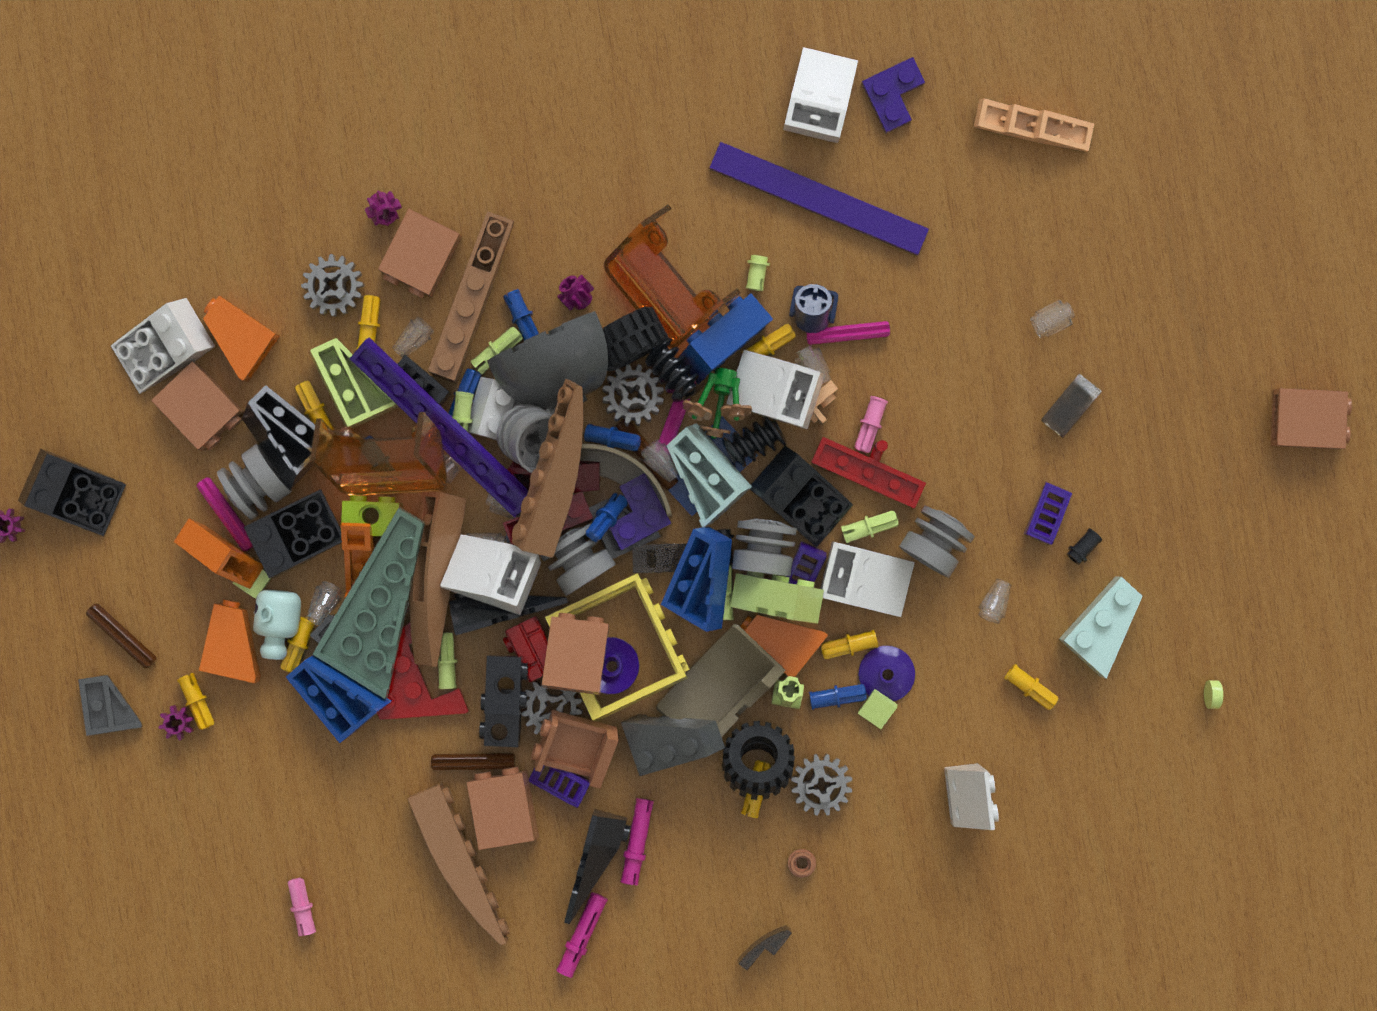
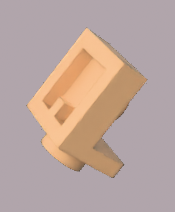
M832 380L820 389L811 417L813 423L818 421L822 425L827 421L817 406L820 404L825 408L837 398L833 393L838 388Z

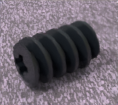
M668 338L649 353L645 363L648 367H653L652 373L655 376H659L658 381L660 384H666L665 391L669 394L673 393L671 398L673 402L677 403L697 394L704 387L705 383L695 384L699 377L698 373L688 375L692 365L682 367L681 364L685 361L686 357L684 355L678 358L675 357L679 348L677 346L669 349L668 347L673 339Z
M763 416V426L756 421L752 422V432L744 426L742 428L743 437L737 432H733V442L726 437L722 438V443L735 468L736 462L745 467V457L747 456L755 462V452L757 451L765 457L766 446L776 451V441H779L783 446L786 445L785 437L775 419L771 421L768 417Z

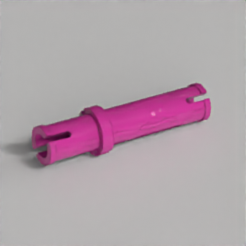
M636 798L627 850H624L623 854L625 862L621 883L638 886L642 861H645L646 857L644 850L654 804L653 800Z
M594 892L590 894L591 896L571 940H567L565 944L566 951L556 969L557 972L569 978H573L582 955H586L588 941L608 901L607 898Z

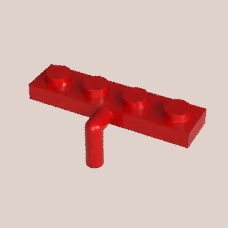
M822 437L811 461L814 465L915 509L926 485V482L880 462L884 451L888 448V444L884 440L876 442L870 456L867 457Z

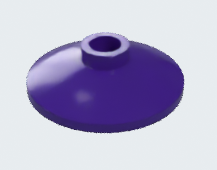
M608 637L601 680V693L618 694L627 690L635 682L639 673V659L636 651L629 643L619 638ZM612 661L617 663V669L614 672H610L607 668L608 664Z
M880 646L872 649L864 656L859 666L858 676L860 684L865 686L867 695H870L876 689L894 702L903 698L911 690L915 680V668L910 657L901 649L893 646ZM886 669H890L893 672V676L889 680H885L882 676L883 671Z

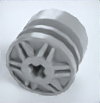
M528 403L517 405L507 411L500 420L497 429V444L502 453L532 473L536 469L540 457V446L546 439L549 430L548 422L552 414L539 406Z
M255 444L241 454L246 466L244 469L234 461H231L229 468L232 474L225 468L217 471V476L223 485V490L230 501L250 520H254L259 516L255 505L263 512L268 510L264 499L265 495L274 502H279L292 492V489L288 488L259 444Z
M924 506L921 513L930 519L929 523L916 518L915 523L923 530V533L919 535L908 531L899 548L922 564L949 578L959 563L950 554L951 550L955 549L965 553L967 548L958 542V539L961 538L971 543L975 536L960 521L949 514Z
M765 519L738 520L737 528L750 529L749 536L736 535L737 540L748 543L747 549L734 550L732 569L791 576L793 558L781 554V548L794 547L795 542L782 541L783 534L796 535L797 528L790 527L779 521Z
M591 524L585 527L574 528L561 536L554 553L558 561L548 567L550 571L560 567L564 568L565 572L556 581L566 596L616 565L607 549L596 553L592 551L591 548L598 541L593 542L589 540L587 542L585 540L586 530ZM540 555L543 561H546L547 559L551 558Z

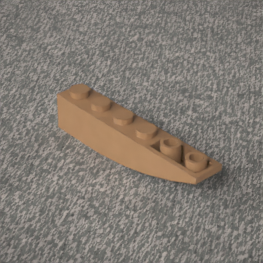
M487 211L429 366L428 372L431 375L458 384L512 231L513 220Z
M565 379L563 386L559 389L557 406L554 414L549 419V430L545 441L540 446V457L536 469L531 474V484L527 496L521 504L522 512L519 521L514 526L512 532V543L522 551L552 558L571 505L582 448L583 388L569 379Z
M423 491L418 518L424 521L425 525L409 598L414 662L418 665L437 667L447 607L450 600V590L441 588L440 584L460 538L467 501L466 498L443 492Z
M441 782L411 795L407 799L429 851L443 877L476 921L500 945L506 944L508 940L507 935L510 934L509 927L504 918L499 919L496 908L499 907L498 901L493 891L489 893L484 882L488 881L487 875L482 865L477 866L473 856L477 855L476 849L471 839L466 840L462 830L466 829L461 814H455L451 804L455 801L450 788H444Z

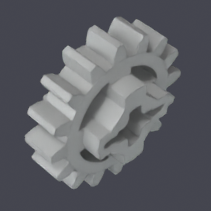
M333 254L329 255L328 261H325L321 256L318 257V266L312 263L309 264L313 270L311 274L303 273V276L308 279V283L301 284V287L309 291L303 296L304 299H313L310 305L312 309L321 306L320 314L325 315L328 310H330L333 317L337 316V310H340L345 315L348 314L346 307L350 305L356 308L357 305L353 300L355 298L362 299L363 297L357 292L358 288L364 287V283L357 281L362 276V273L360 271L353 272L356 266L353 262L345 265L346 258L344 256H341L338 261H336ZM330 267L341 268L340 270L338 269L335 273H327L324 271L325 269ZM349 277L351 279L350 293L346 291V282L349 280ZM316 278L319 279L320 286L317 292H315ZM330 280L333 282L337 281L336 285L339 288L336 291L329 290L330 286L327 283ZM331 298H339L342 301L337 304L325 303Z
M629 364L626 365L625 372H622L620 369L615 370L616 378L612 376L607 377V382L611 386H603L602 392L609 394L603 397L602 400L604 404H610L606 410L607 414L615 412L614 421L617 422L623 418L625 419V426L629 425L630 420H634L638 427L642 418L649 423L651 421L650 413L655 415L659 413V409L655 405H662L664 400L657 396L664 391L663 387H656L659 383V377L651 379L652 370L648 369L643 373L639 364L636 370H632ZM628 378H637L636 381H625ZM647 385L651 390L652 400L645 394ZM614 391H616L617 394L621 396V402L619 406L615 401ZM634 391L638 392L637 398L634 397L632 400L628 399L629 393L632 394ZM634 409L641 410V412L630 413L629 411Z
M537 681L533 682L534 692L528 689L525 691L530 698L527 700V710L521 714L522 716H529L530 720L526 723V726L534 724L536 726L534 731L536 735L540 732L541 721L549 719L551 712H546L544 715H541L548 706L546 702L548 700L554 703L563 699L556 708L559 712H563L564 705L569 701L571 703L570 715L575 716V714L579 715L583 712V710L576 708V705L582 702V698L574 697L576 692L561 690L564 692L561 695H551L546 690L548 688H543ZM538 696L541 702L540 709L534 713L533 703L535 697Z
M814 754V761L809 762L808 759L804 758L805 766L803 768L795 767L799 776L791 777V781L797 783V786L791 788L792 793L800 794L795 801L797 804L805 802L804 811H808L813 807L814 815L818 816L820 809H824L825 814L828 816L830 815L831 807L840 811L838 803L840 801L848 802L844 794L852 792V788L846 786V783L852 781V777L844 776L848 768L846 765L838 767L839 758H835L833 762H830L829 754H825L823 760H819L818 755ZM823 766L832 768L838 775H828L825 773ZM813 768L814 774L810 780L803 782L806 773ZM823 777L825 782H830L828 785H825V791H820L818 787H813L818 783V778ZM840 787L837 796L830 801V794L834 788ZM805 794H815L819 797L820 803L810 800Z

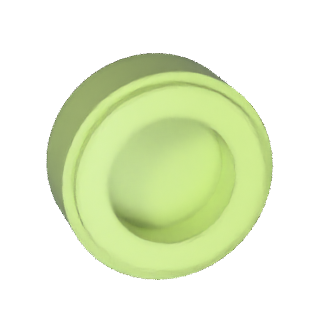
M1207 680L1205 683L1204 701L1208 709H1219L1222 706L1223 687L1218 680Z

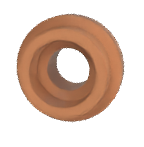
M797 849L788 858V868L797 877H807L814 872L816 859L809 850ZM799 858L807 860L805 867L800 868L796 865Z

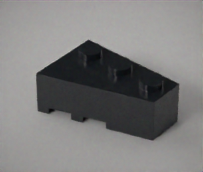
M266 385L247 403L242 416V420L290 490L325 455L332 440L329 435Z

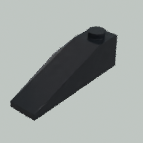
M458 593L454 594L456 600L449 601L455 635L569 603L568 597L528 595L521 615Z
M594 809L564 923H571L619 850L621 841L627 843L631 826L626 825L627 817Z

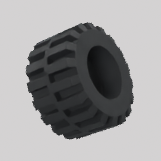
M643 307L602 328L608 350L607 371L617 370L644 357L669 338L653 307Z
M753 721V726L750 727L748 723L742 724L741 731L736 728L732 732V737H728L725 742L722 760L724 778L726 782L730 781V788L733 791L738 788L740 790L739 795L743 797L746 794H751V799L757 800L758 795H762L763 800L769 799L770 793L776 796L780 793L781 787L785 789L789 778L791 779L795 760L793 744L790 745V738L787 734L782 736V729L777 726L775 730L771 728L772 723L766 722L765 726H761L760 721ZM758 749L768 752L773 757L775 764L766 771L757 772L747 768L741 758L747 752Z

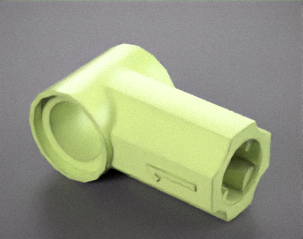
M788 676L786 680H777L774 685L771 704L800 709L804 684H800L798 678Z

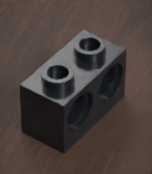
M500 688L505 693H510L514 690V688ZM482 693V694H481V710H484V707H485V693ZM485 714V722H480L479 739H484V746L519 747L522 714ZM500 723L506 726L508 733L505 738L499 739L493 735L492 728L495 724Z

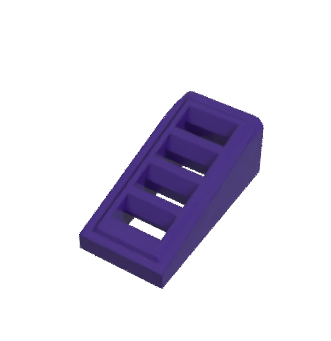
M1045 482L1024 534L1052 545L1072 493ZM1050 492L1062 497V502L1059 503L1047 498L1048 493ZM1044 503L1058 508L1057 513L1043 508ZM1040 513L1054 518L1053 523L1040 519ZM1036 524L1049 528L1048 534L1035 529Z
M801 541L793 557L791 576H785L790 577L789 583L797 584V580L792 578L793 574L807 581L815 582L826 560L827 553ZM805 554L817 561L816 563L803 558L802 555ZM800 564L811 569V574L797 568V565Z
M550 767L544 781H541L539 777L542 771H535L534 768L529 778L530 783L576 808L579 807L589 787L588 779L575 773ZM557 771L560 775L554 787L548 784L554 772ZM566 776L570 780L564 792L558 789ZM577 782L580 786L574 797H572L569 793L574 783Z

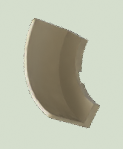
M582 444L580 461L600 462V476L609 478L623 485L645 473L667 516H672L664 491L645 466L617 449L596 444Z
M734 624L686 673L688 679L675 684L656 705V709L663 716H668L672 719L715 720L722 737L739 719L735 714L741 715L748 707L750 708L772 687L785 672V669L739 625Z

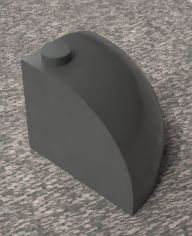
M594 311L563 323L561 326L550 330L549 334H546V331L535 335L525 340L524 343L508 348L487 360L498 384L514 400L521 404L536 405L542 409H553L557 406V395L565 379H569L582 386L583 403L588 401L586 396L597 390L605 380L608 368V350L602 326Z

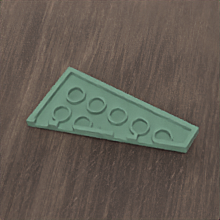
M401 507L396 511L313 652L314 656L384 699L388 698L425 525L424 521Z

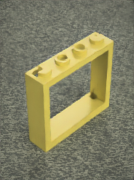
M638 573L545 617L550 627L551 616L558 617L559 613L577 616L636 588L673 666L675 674L601 708L595 694L580 693L593 721H599L688 679L685 672L690 669L683 654L677 656L673 648L674 645L678 644L671 629L665 631L661 620L665 619V615L659 603L653 605L649 595L654 593L647 577L641 579Z

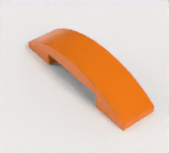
M341 523L346 583L344 600L374 550L371 524Z

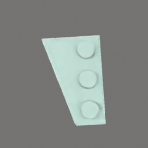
M697 423L687 426L667 445L681 479L683 478L689 491L690 501L694 503L699 514L702 528L714 523L752 488L749 482Z
M1115 576L1059 640L1100 677L1107 679L1143 596L1125 579Z

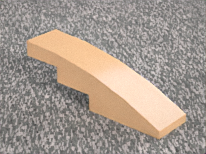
M983 98L979 99L974 127L1033 142L1088 152L1094 123L1047 110L1038 111L1016 104L1007 105Z

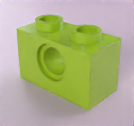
M350 495V501H342L341 523L369 524L365 519V513L368 509L375 508L379 513V519L375 524H371L373 536H382L398 508H402L403 503H395L396 497L378 496V502H367V496Z

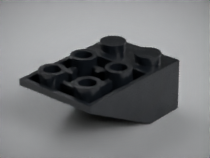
M786 445L755 479L750 489L793 528H797V531L815 547L824 540L853 506L846 497L799 454Z
M40 448L18 501L28 508L104 536L126 484Z
M322 489L244 527L268 578H275L342 543L341 528Z

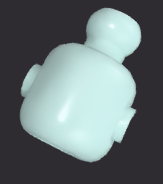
M262 590L257 595L255 611L253 612V631L258 635L265 636L264 643L260 648L262 658L284 660L286 657L285 638L294 637L299 629L301 599L297 593L281 590Z

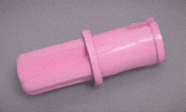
M875 396L870 397L864 419H860L862 425L854 446L856 450L864 453L871 451L877 430L882 427L880 422L888 401Z
M292 879L288 881L293 905L290 910L294 912L298 936L313 934L316 932L311 912L313 904L309 903L304 879Z

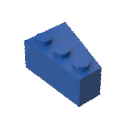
M752 293L745 299H742L741 296L737 297L727 306L730 310L724 316L719 312L707 323L709 328L702 333L699 329L686 340L689 345L680 354V356L684 355L686 357L681 365L682 367L692 365V369L688 374L698 373L697 384L703 382L709 373L717 367L719 368L730 356L746 345L773 320Z
M711 527L693 529L661 605L706 632L722 629L732 539Z
M314 655L304 660L286 676L288 681L339 743L355 733L392 701L389 698H382Z

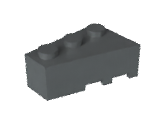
M638 714L621 722L639 776L705 758L725 748L715 720L672 719L668 716L649 717L644 714Z

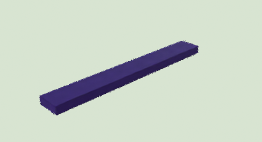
M720 142L709 168L918 256L929 230L924 226Z
M370 337L367 338L349 359L516 518L521 513V504L527 496L528 490Z

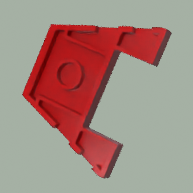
M409 622L402 629L388 693V698L392 701L377 713L379 719L465 714L470 710L460 688L434 699L432 698L419 665L414 662V654L410 646L412 638Z

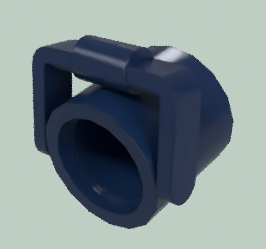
M818 284L796 286L793 291L789 317H794L797 327L807 333L823 331L829 325V322L834 324L838 305V293L827 290L824 286Z

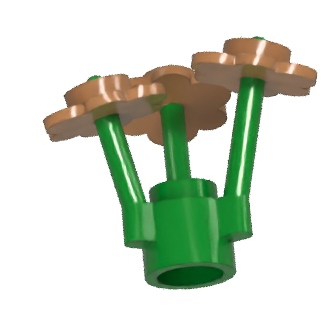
M716 368L714 373H709L708 382L698 403L688 400L683 402V409L687 411V415L697 421H702L703 418L710 420L713 413L711 410L703 407L712 387H714L713 392L719 394L713 427L700 425V428L707 429L706 435L711 436L712 439L717 437L723 438V433H731L730 430L719 428L721 415L728 417L731 421H741L745 419V416H750L752 411L751 406L739 404L740 378H737V372L727 368ZM732 391L733 405L723 406L725 396H729Z

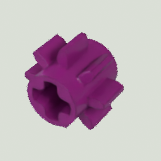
M377 191L370 198H367L370 207L364 210L375 226L379 223L389 226V224L400 218L396 210L401 209L402 206L399 200L395 199L391 191L387 194Z
M574 275L568 276L561 282L559 286L561 294L557 297L569 311L573 308L582 310L591 303L592 295L590 292L594 290V287L583 275H580L578 278Z
M8 509L6 515L0 510V543H4L7 536L10 541L16 542V534L18 532H25V529L21 528L20 523L24 517L13 516L15 513L14 509ZM5 521H10L11 524L7 527L8 531H3L2 529Z
M173 705L170 706L171 714H160L164 721L158 728L165 729L168 732L166 739L176 734L178 740L184 739V731L188 733L194 731L190 727V721H193L194 717H189L186 713L188 707H183L180 711H177V707ZM181 719L182 725L172 726L171 721Z

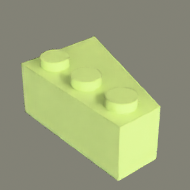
M335 338L311 349L310 356L347 431L398 408L399 406L349 359L353 354Z
M747 571V575L736 573L730 607L818 624L824 590L814 588L815 582L798 579L797 584L789 583L790 577L773 574L771 580L765 579L764 573Z

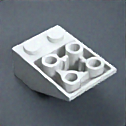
M803 47L783 130L838 143L858 60Z
M187 298L163 305L114 342L111 347L137 391L141 394L185 368L192 361L195 362L213 349L215 345Z
M744 350L737 369V378H740L739 404L751 406V412L808 429L825 375L807 367ZM732 391L726 403L728 405H733Z
M480 377L471 408L470 419L473 421L469 423L468 432L497 440V429L500 420L507 411L522 404L510 397L495 379ZM556 408L544 410L550 414H554Z
M461 534L440 587L521 615L541 561L538 554L522 551L515 545Z
M832 542L820 588L824 590L823 598L901 617L915 562Z
M978 763L944 767L950 822L953 827L995 830L994 822L999 821L997 804H994L991 799V793H995L993 775H990Z

